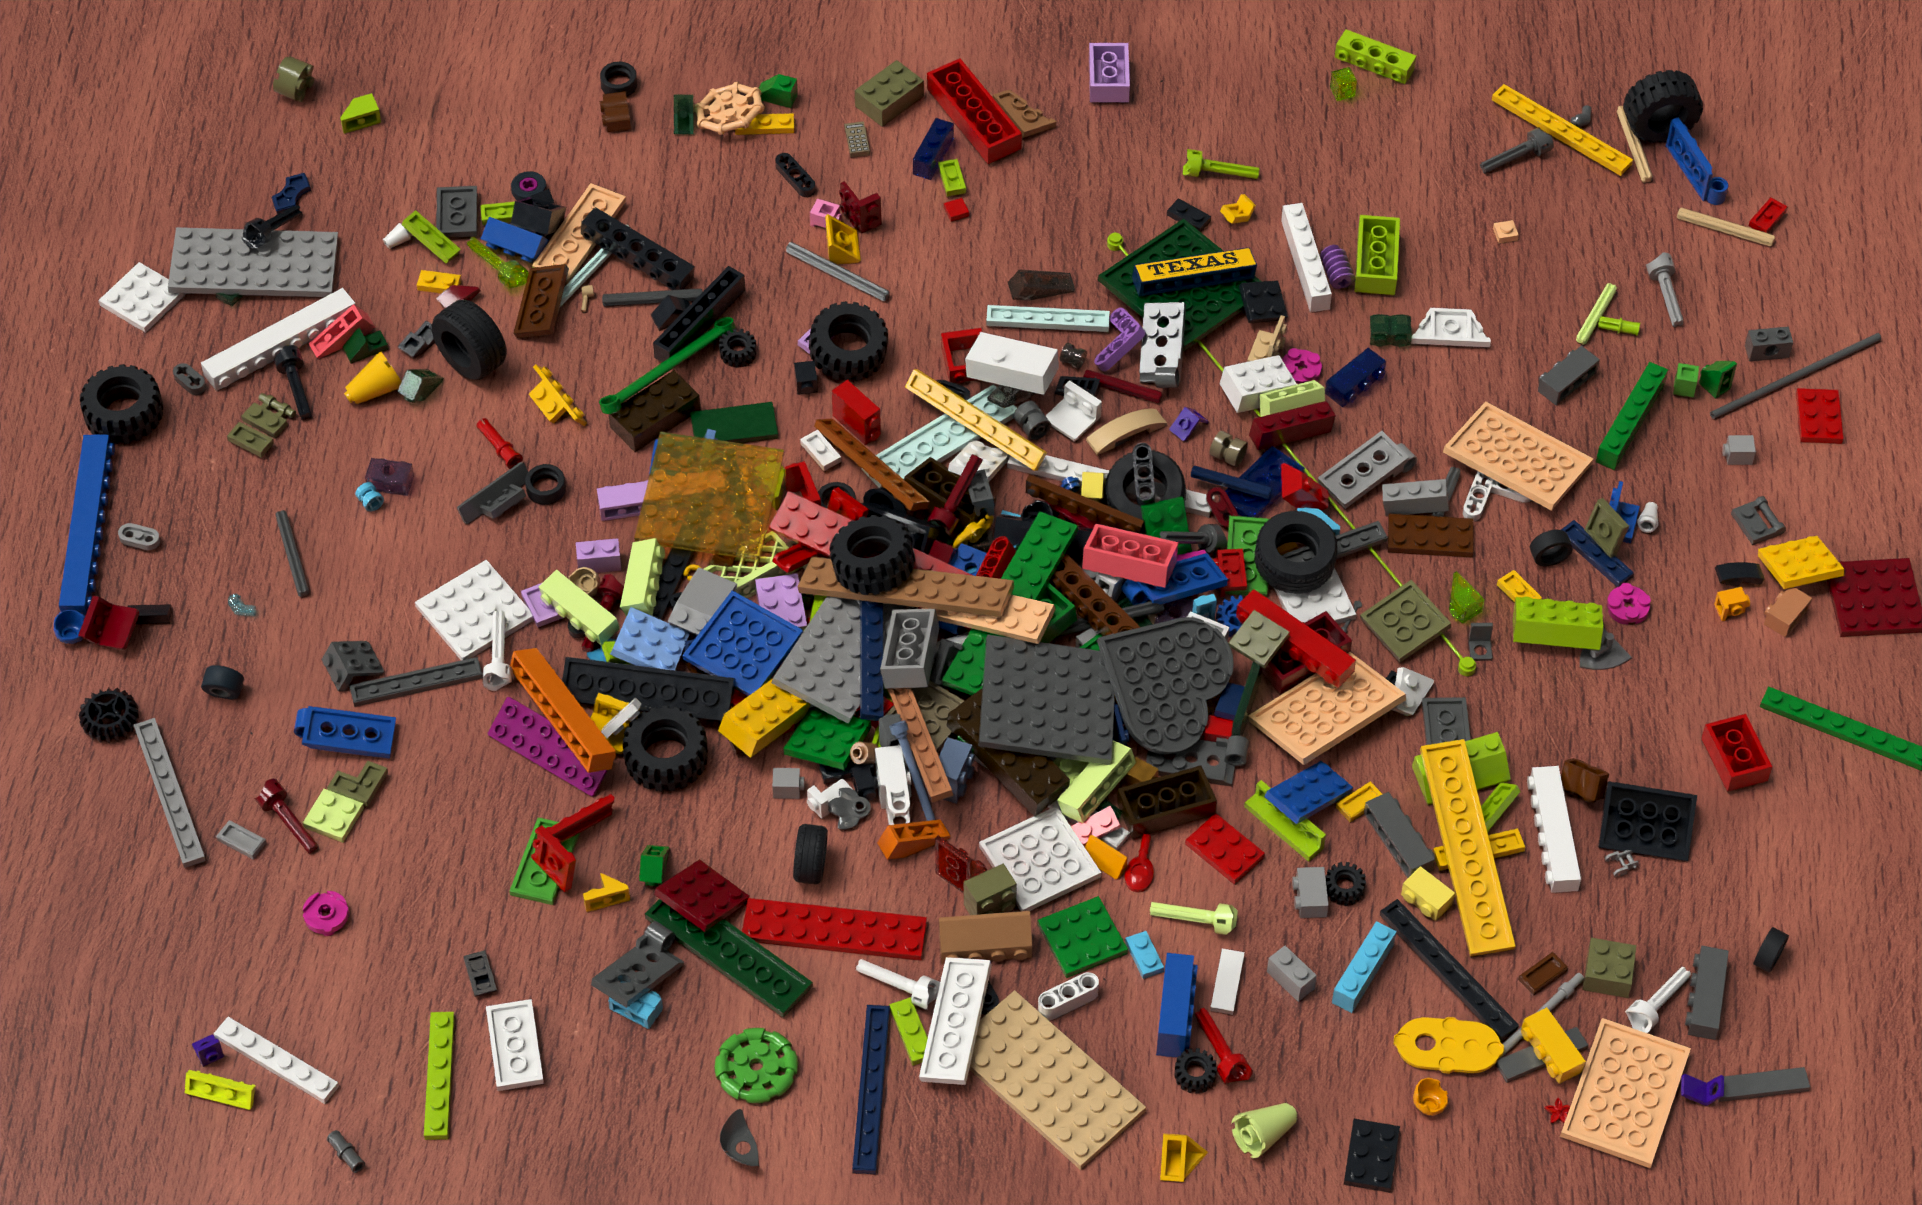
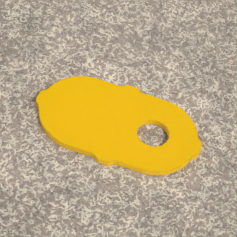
M1446 1017L1445 1019L1416 1018L1407 1022L1394 1035V1046L1406 1063L1416 1068L1439 1070L1446 1074L1452 1072L1480 1073L1494 1066L1499 1057L1504 1053V1045L1500 1042L1498 1035L1492 1028L1479 1022L1457 1020L1455 1017ZM1421 1036H1430L1435 1040L1436 1044L1431 1050L1424 1051L1420 1050L1415 1042Z

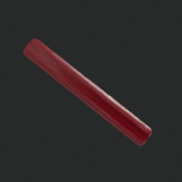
M1086 370L1083 376L1100 379V386L1155 403H1159L1162 398L1161 391L1095 371Z

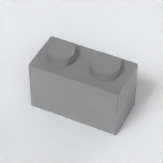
M1324 867L1297 868L1296 877H1292L1293 890H1297V896H1294L1295 910L1299 909L1300 918L1327 917L1328 897Z
M1283 946L1268 958L1267 973L1298 1002L1315 989L1317 975L1286 946Z

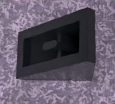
M667 295L651 313V318L658 330L661 331L668 328L690 303L688 300Z

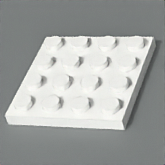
M487 560L415 602L416 608L460 660L470 659L492 646L494 611L505 612V638L534 621L529 608Z
M1058 806L979 842V847L992 868L1004 863L1017 883L1016 905L1020 911H1031L1101 877V871Z

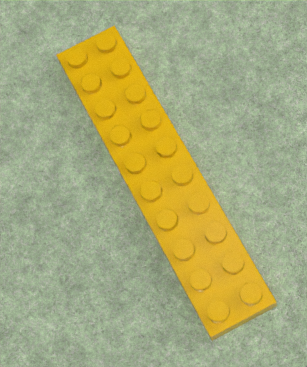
M1461 739L1421 746L1420 752L1470 957L1515 949V942L1465 740Z

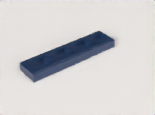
M1575 520L1560 529L1568 534L1573 549L1616 587H1620L1621 584L1633 578L1634 572L1616 556L1610 558Z

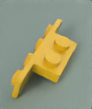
M535 364L533 368L543 380L529 393V396L547 419L554 424L568 411L576 422L585 426L587 424L583 418L585 414L578 407H574L572 404L574 400L567 393H563V386L557 380L552 379V372L545 366L542 368Z

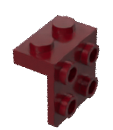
M845 181L841 182L839 190L841 197L840 209L844 215L847 214L851 225L854 228L856 227L861 234L882 225L881 197L879 194L875 193L859 200Z
M93 596L78 636L95 645L125 650L137 622L139 610L114 605L101 597Z

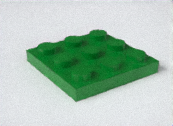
M811 707L785 745L784 755L844 770L851 760V747L856 742H863L872 728L871 721L853 716L848 724L818 707Z
M1099 896L1037 920V925L1066 978L1128 954V948Z

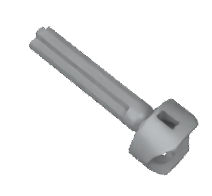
M1664 252L1655 260L1645 265L1649 278L1659 281L1672 326L1676 327L1677 325H1683L1684 320L1670 278L1676 271L1672 256Z

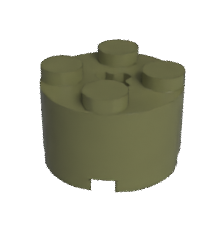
M285 57L277 70V73H279L278 80L274 78V92L302 102L305 97V90L307 87L311 88L314 83V77H312L314 66L294 57Z

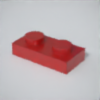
M1770 197L1749 221L1748 226L1768 233L1786 213L1788 206Z

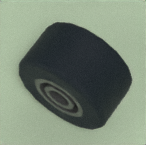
M219 665L208 666L205 670L201 688L213 697L234 700L240 695L244 677L240 672L229 667Z

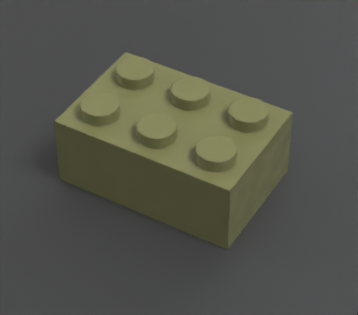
M896 60L855 90V107L883 127L924 97V80Z

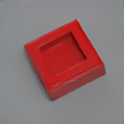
M963 198L944 203V210L951 222L969 217V210Z

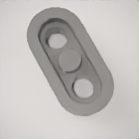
M127 523L118 530L119 539L124 545L144 550H153L160 544L159 533L155 529Z

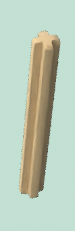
M1619 106L1617 114L1641 180L1644 183L1651 182L1653 176L1639 137L1633 134L1623 106Z
M1680 208L1677 214V218L1766 246H1772L1775 236L1689 209Z

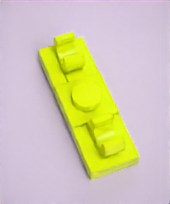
M188 1070L185 1080V1094L250 1110L253 1107L255 1085L244 1084L242 1081L236 1082L210 1073L204 1074L200 1073V1071Z

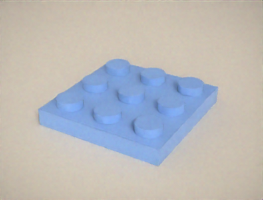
M630 607L610 655L635 666L675 670L690 632Z

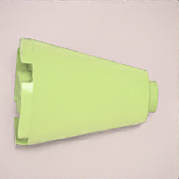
M1282 1103L1239 1113L1232 1119V1123L1235 1122L1232 1134L1237 1145L1244 1153L1249 1152L1252 1154L1250 1157L1258 1158L1296 1123L1297 1112L1293 1106Z

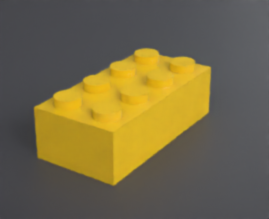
M772 679L727 711L718 730L750 758L790 729L792 725L802 720L811 705L772 684Z

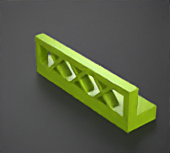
M1260 780L1256 784L1255 794L1245 802L1244 807L1309 862L1324 849L1326 834L1308 819L1298 824L1294 823L1264 797L1267 790L1271 788Z

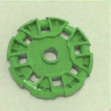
M766 1028L744 1029L741 1034H733L719 1048L720 1054L715 1058V1075L717 1080L721 1081L723 1090L737 1100H747V1103L769 1102L770 1098L780 1097L791 1087L794 1082L793 1077L798 1071V1057L796 1051L791 1049L792 1044L776 1031H773V1033L768 1032ZM763 1040L769 1041V1046ZM747 1041L749 1045L742 1048L740 1044ZM784 1053V1056L779 1059L777 1055ZM728 1056L733 1057L734 1061H728ZM753 1063L763 1065L760 1070H752L750 1068ZM781 1071L785 1074L780 1076L778 1075V1072ZM735 1075V1079L729 1078V1076ZM745 1085L752 1087L750 1091L743 1090ZM771 1085L772 1088H770V1089H768V1090L765 1089V1087H768V1086Z

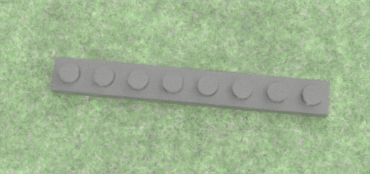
M155 718L134 724L184 868L206 861Z

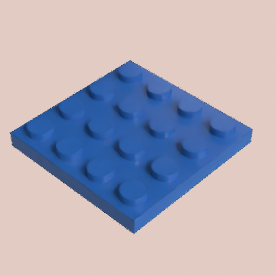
M732 590L682 656L683 660L709 675L735 678L734 689L749 696L771 679L802 635L803 630Z

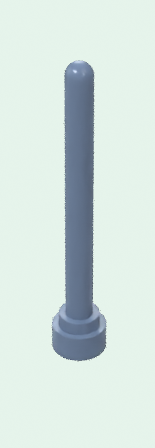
M906 720L896 722L889 726L891 734L899 740L926 820H935L906 736L909 729Z

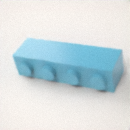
M1377 921L1375 922L1334 988L1333 1004L1353 1013L1394 946L1395 930Z

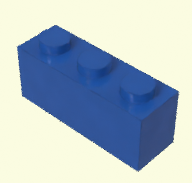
M492 217L488 218L481 236V240L486 242L487 247L494 250L500 247L504 249L503 253L515 257V254L521 255V259L532 263L533 260L536 261L549 241L543 236Z

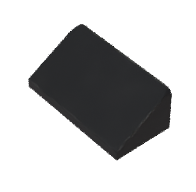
M171 604L128 605V607L139 610L136 624H170Z

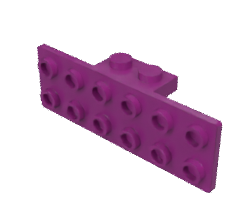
M511 697L506 698L488 731L490 737L590 796L596 794L608 771L588 773L546 717Z

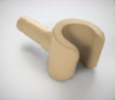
M592 285L582 287L583 302L581 312L583 313L587 309L588 297H594Z

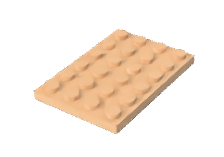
M1486 401L1444 446L1443 453L1551 511L1593 462V458Z
M1349 652L1347 654L1356 659L1355 672L1339 688L1327 683L1323 677L1315 673L1248 716L1250 723L1305 765L1406 701V694Z
M1602 1018L1560 1137L1651 1168L1691 1048Z

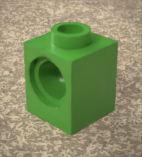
M1678 363L1674 381V395L1694 397L1699 366Z

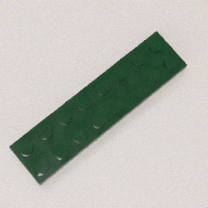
M660 899L645 913V919L651 923L657 921L673 931L677 942L783 1018L813 987L811 980L725 919L704 932Z

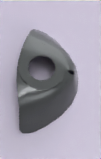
M737 1109L729 1116L720 1132L721 1147L732 1160L750 1166H759L758 1149L755 1139L746 1124L743 1111ZM740 1142H747L750 1144L751 1149L747 1154L742 1155L736 1151V1145Z

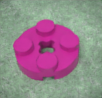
M1292 348L1282 358L1297 384L1313 380L1317 381L1320 378L1322 364L1317 353ZM1298 366L1305 367L1302 370H1298Z
M1623 583L1620 587L1610 592L1607 599L1608 613L1613 620L1621 624L1628 625L1629 622L1641 623L1649 614L1651 598L1640 588L1629 583ZM1626 602H1629V603H1631L1634 607H1632V606L1625 607V603H1626Z
M327 891V893L323 894L315 893L306 900L303 906V918L306 926L311 931L325 936H331L335 931L341 929L349 917L346 900L342 895L334 891ZM330 909L329 915L322 916V910L327 911Z

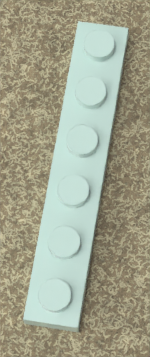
M988 305L986 326L1109 332L1110 311Z

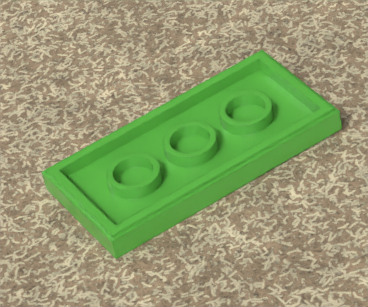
M1229 516L1227 549L1243 548L1247 590L1225 591V594L1247 596L1255 589L1267 597L1268 583L1262 579L1257 571L1254 558L1257 536L1261 527L1269 519Z
M537 818L510 888L511 896L550 905L554 904L560 887L531 858V855L535 853V848L533 847V840L537 839L535 829L541 825L545 828L552 827L559 822ZM580 833L562 842L561 845L568 852L573 853Z

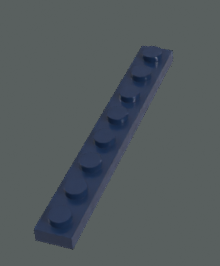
M860 600V719L879 721L880 718L884 717L883 678L880 670L883 659V603Z

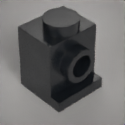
M873 763L851 768L852 783L859 797H864L868 801L876 798L875 789L879 788L877 777L874 775Z

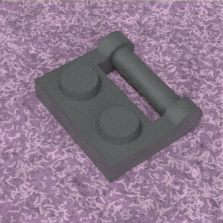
M1760 496L1753 502L1732 509L1731 515L1752 545L1781 535L1786 531L1785 525L1779 522L1768 506V501L1764 496ZM1761 509L1772 525V528L1769 529L1756 510Z

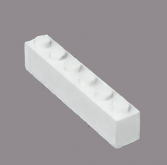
M1303 203L1284 205L1281 222L1309 311L1330 310L1332 293Z
M1559 766L1533 767L1531 775L1527 777L1528 790H1532L1531 807L1536 810L1534 823L1535 827H1539L1540 831L1538 833V844L1543 846L1541 857L1542 864L1547 867L1545 872L1546 884H1550L1551 893L1578 891L1581 876Z

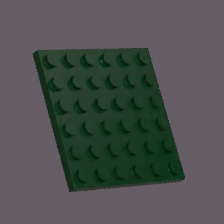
M1185 219L1180 220L1098 275V281L1143 318L1145 303L1185 302L1186 316L1183 351L1245 310L1239 290L1241 283L1262 282L1255 276L1254 279L1139 296L1132 280L1134 265L1223 251ZM1161 320L1159 327H1166L1169 324V320Z

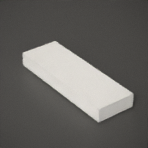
M1222 949L1210 1011L1233 1015L1245 952Z

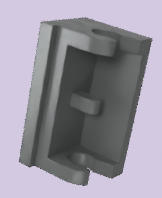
M985 469L978 470L968 487L977 516H980V509L987 508L989 516L995 515L993 496Z
M941 639L931 670L930 681L943 685L942 679L958 651L963 650L964 646L962 644Z

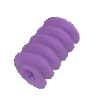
M1335 244L1322 250L1320 257L1331 286L1335 289H1340L1352 285L1355 281V276L1346 256V251L1340 249Z

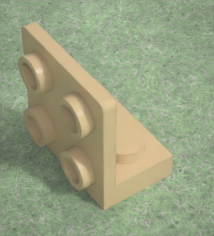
M1280 316L1274 334L1259 330L1247 362L1277 355L1280 356L1278 351L1283 349L1286 340L1284 337L1287 325L1284 324L1285 316Z

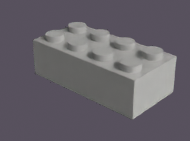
M935 609L892 611L880 668L885 688L928 687L939 633V623Z

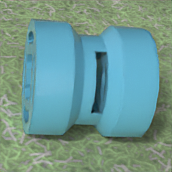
M371 482L363 483L355 492L358 500L363 502L365 509L370 512L379 509L384 502V497L379 492H376L377 489Z

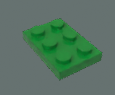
M1182 497L1141 505L1145 535L1161 538L1160 532L1162 531L1189 532L1184 499ZM1178 544L1177 555L1192 552L1191 544Z

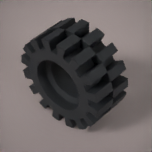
M733 329V333L729 330L727 335L723 334L722 339L720 338L719 340L721 360L723 359V362L725 364L728 363L731 367L735 364V367L738 368L739 364H742V367H744L746 362L748 364L752 363L756 355V340L753 334L750 335L749 331L744 333V329H740V332H737V329ZM736 345L746 347L745 349L740 351H734L730 349L731 347Z
M1339 862L1338 867L1334 864L1331 866V870L1328 869L1325 877L1327 897L1330 896L1332 902L1336 899L1338 905L1344 902V906H1348L1349 901L1353 905L1356 903V900H1361V896L1364 895L1366 876L1365 873L1362 874L1363 870L1361 868L1356 870V864L1350 867V862H1346L1345 866H1343L1342 862ZM1339 879H1348L1353 882L1354 886L1344 889L1339 887L1336 882Z
M1191 1048L1188 1049V1054L1183 1051L1181 1057L1178 1056L1175 1063L1174 1076L1178 1085L1181 1084L1182 1090L1187 1087L1188 1093H1191L1192 1089H1194L1195 1094H1199L1200 1089L1204 1093L1207 1091V1086L1209 1088L1213 1086V1082L1215 1083L1217 1063L1216 1060H1213L1212 1054L1207 1056L1208 1051L1203 1050V1053H1200V1048H1196V1052H1193ZM1191 1065H1198L1205 1072L1202 1076L1194 1077L1187 1073V1068Z

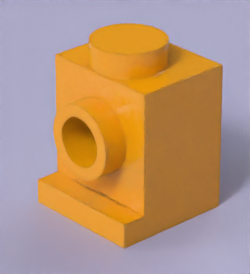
M1742 587L1717 592L1714 605L1721 621H1725L1727 616H1738L1744 613L1745 608L1750 607V599L1744 593Z

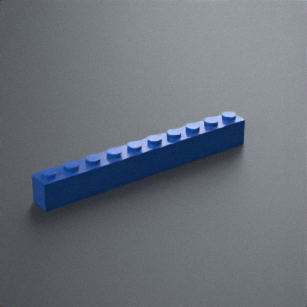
M83 435L59 600L60 612L76 610L83 614L84 617L92 600V592H95L96 589L94 574H98L96 559L100 557L101 553L99 540L103 539L101 524L105 523V511L103 509L108 503L106 489L110 488V478L108 476L109 472H112V460L110 459L111 455L115 453L114 443H111L109 435Z

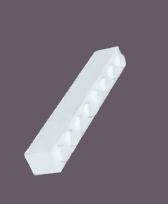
M341 288L201 362L203 374L216 391L227 387L238 379L244 378L253 371L263 368L274 361L284 346L294 345L300 348L302 345L312 341L347 309L356 304L347 292Z

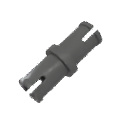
M335 1130L327 1136V1141L337 1151L339 1159L344 1160L352 1172L357 1173L364 1168L365 1162L355 1152L353 1144L348 1143L340 1131Z

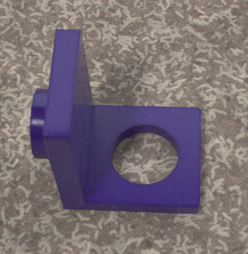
M1184 407L1169 430L1181 440L1186 441L1199 422L1208 424L1209 421L1196 410Z
M213 1034L192 1043L203 1067L224 1057L221 1044L218 1039H215Z
M1684 1074L1681 1078V1096L1707 1106L1724 1096V1076L1720 1075L1706 1083ZM1718 1084V1090L1716 1094L1712 1095V1090L1714 1086Z

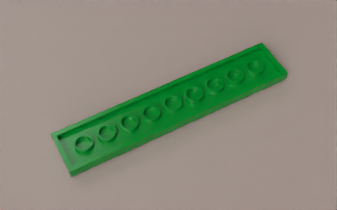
M1043 512L1038 513L1001 579L1014 581L1015 587L1011 595L1039 600L1079 530L1078 525ZM971 629L962 644L964 646L963 650L958 651L942 679L943 685L971 696L982 689L987 635H1001Z

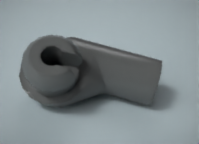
M1583 106L1582 113L1572 117L1570 122L1579 127L1588 125L1591 121V106Z

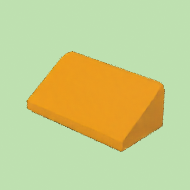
M1090 835L1085 849L1101 871L1116 880L1119 879L1126 870L1127 857L1094 835Z

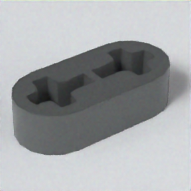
M185 363L174 367V379L179 385L192 395L204 393L206 384L203 376Z

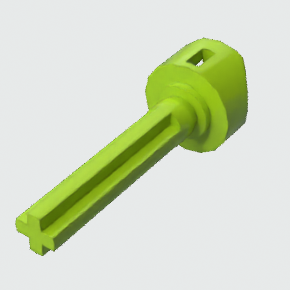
M1187 149L1188 161L1183 166V175L1198 177L1199 172L1203 170L1255 179L1259 176V168L1203 159L1202 151Z

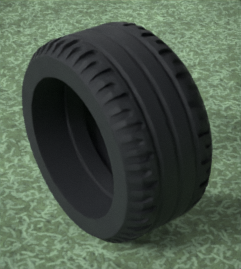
M802 824L799 826L793 866V879L798 883L819 884L822 882L828 830L825 826Z

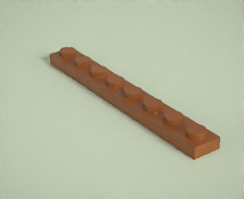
M816 419L814 427L824 437H827L834 446L841 449L847 457L855 461L857 466L863 468L871 478L877 480L883 488L891 492L894 498L906 505L907 509L917 511L928 508L930 501L834 419Z

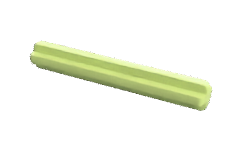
M1608 283L1577 335L1576 341L1582 345L1587 343L1600 317H1602L1616 293V285Z

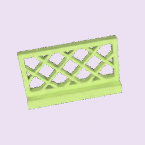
M771 531L738 549L734 561H740L739 566L709 565L704 570L711 573L716 570L722 571L721 577L737 583L734 592L749 598L756 594L755 579L790 575L802 567L787 573L772 562L777 552L784 551L789 547L786 546L785 542L775 532ZM772 539L775 541V546L764 545ZM758 551L757 556H749L747 553ZM762 551H764V552H772V556H771V557L761 556V555H762ZM745 561L755 562L753 567L743 565ZM759 562L768 563L762 567H758ZM726 572H737L736 577L726 576ZM741 572L750 573L744 577H740Z

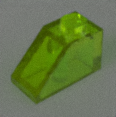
M1456 571L1453 573L1449 611L1454 618H1457L1463 624L1482 612L1484 598Z

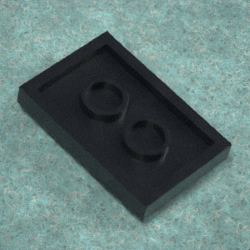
M1353 1119L1343 1185L1390 1193L1400 1126Z

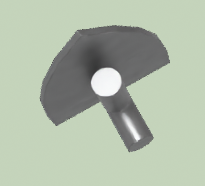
M1603 628L1600 650L1583 648L1579 667L1590 670H1605L1615 668L1632 659V657L1614 639V635L1608 633Z

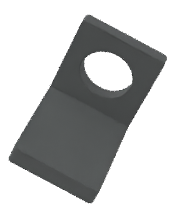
M1471 623L1468 643L1470 657L1474 661L1492 660L1490 640L1493 623ZM1481 646L1486 649L1487 653L1478 655L1474 649Z

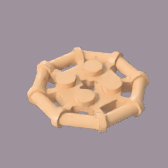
M734 82L732 85L718 89H710L707 96L700 103L695 104L694 111L697 115V126L700 129L718 132L719 135H724L725 132L742 127H749V123L759 113H762L765 108L760 96L761 90L757 87L752 88L742 85L739 82Z

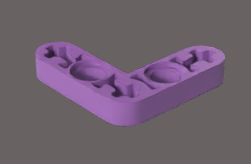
M1118 308L1110 315L1109 320L1121 334L1096 356L1094 363L1101 371L1109 370L1145 335V330L1124 308Z

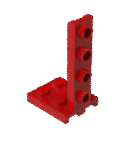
M839 487L832 490L827 509L854 521L859 520V517L863 516L867 518L868 508ZM797 544L777 553L773 557L772 562L789 573L808 564L811 557L821 558L825 555Z
M612 794L597 799L595 803L581 808L570 817L563 818L552 827L545 828L541 825L535 829L537 839L533 840L535 853L531 855V858L564 892L572 888L576 859L561 843L611 816L613 812L612 804L615 800Z

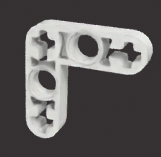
M1478 471L1464 504L1463 517L1473 518V522L1479 520L1490 493L1524 503L1532 500L1510 488H1501V483ZM1487 478L1485 486L1481 485L1482 480ZM1475 492H1480L1484 495V497L1476 498L1473 494ZM1474 504L1476 505V510L1471 513L1470 511Z

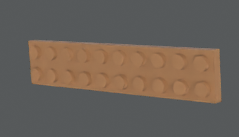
M811 557L797 587L799 593L1002 617L1015 586L1013 580L913 569L906 581L903 580L902 584L897 588L893 587L891 591H883L878 595L873 593L862 595L860 592L856 594L849 589L847 590L837 581L831 559Z

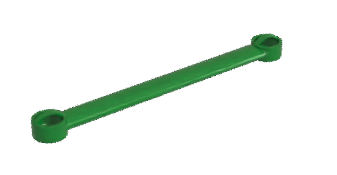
M725 317L717 320L714 323V328L615 395L601 398L599 404L602 413L612 414L619 411L624 401L723 334L727 335V331L730 330L733 333V329H736L733 318Z

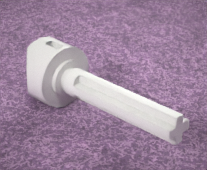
M504 611L493 612L492 663L487 664L483 669V685L491 691H497L509 684L513 678V669L510 665L505 664Z
M862 959L859 960L856 966L858 972L912 994V1004L927 1009L928 1004L937 998L940 982L923 975L918 981H915Z
M1681 967L1647 1002L1636 1000L1625 1011L1632 1028L1648 1033L1659 1021L1656 1011L1689 979L1691 972L1686 971L1685 967Z

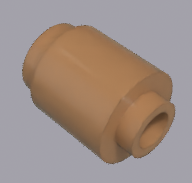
M856 742L851 747L850 757L856 764H875V748L879 747L874 743Z

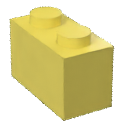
M1082 472L1081 495L1102 503V498L1106 499L1105 483L1108 473Z
M1420 866L1403 883L1401 895L1408 903L1418 907L1425 916L1437 921L1453 905L1455 892Z

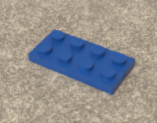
M1319 761L1267 790L1264 797L1294 823L1298 824L1351 794L1353 786L1323 761Z

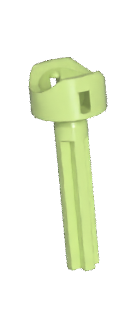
M1152 902L1150 915L1213 924L1215 933L1227 935L1236 927L1238 910L1232 905L1219 903L1214 912Z

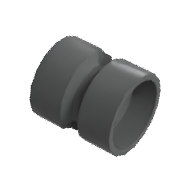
M1034 401L1023 403L1013 414V418L1023 428V431L1030 440L1042 438L1051 428V422Z

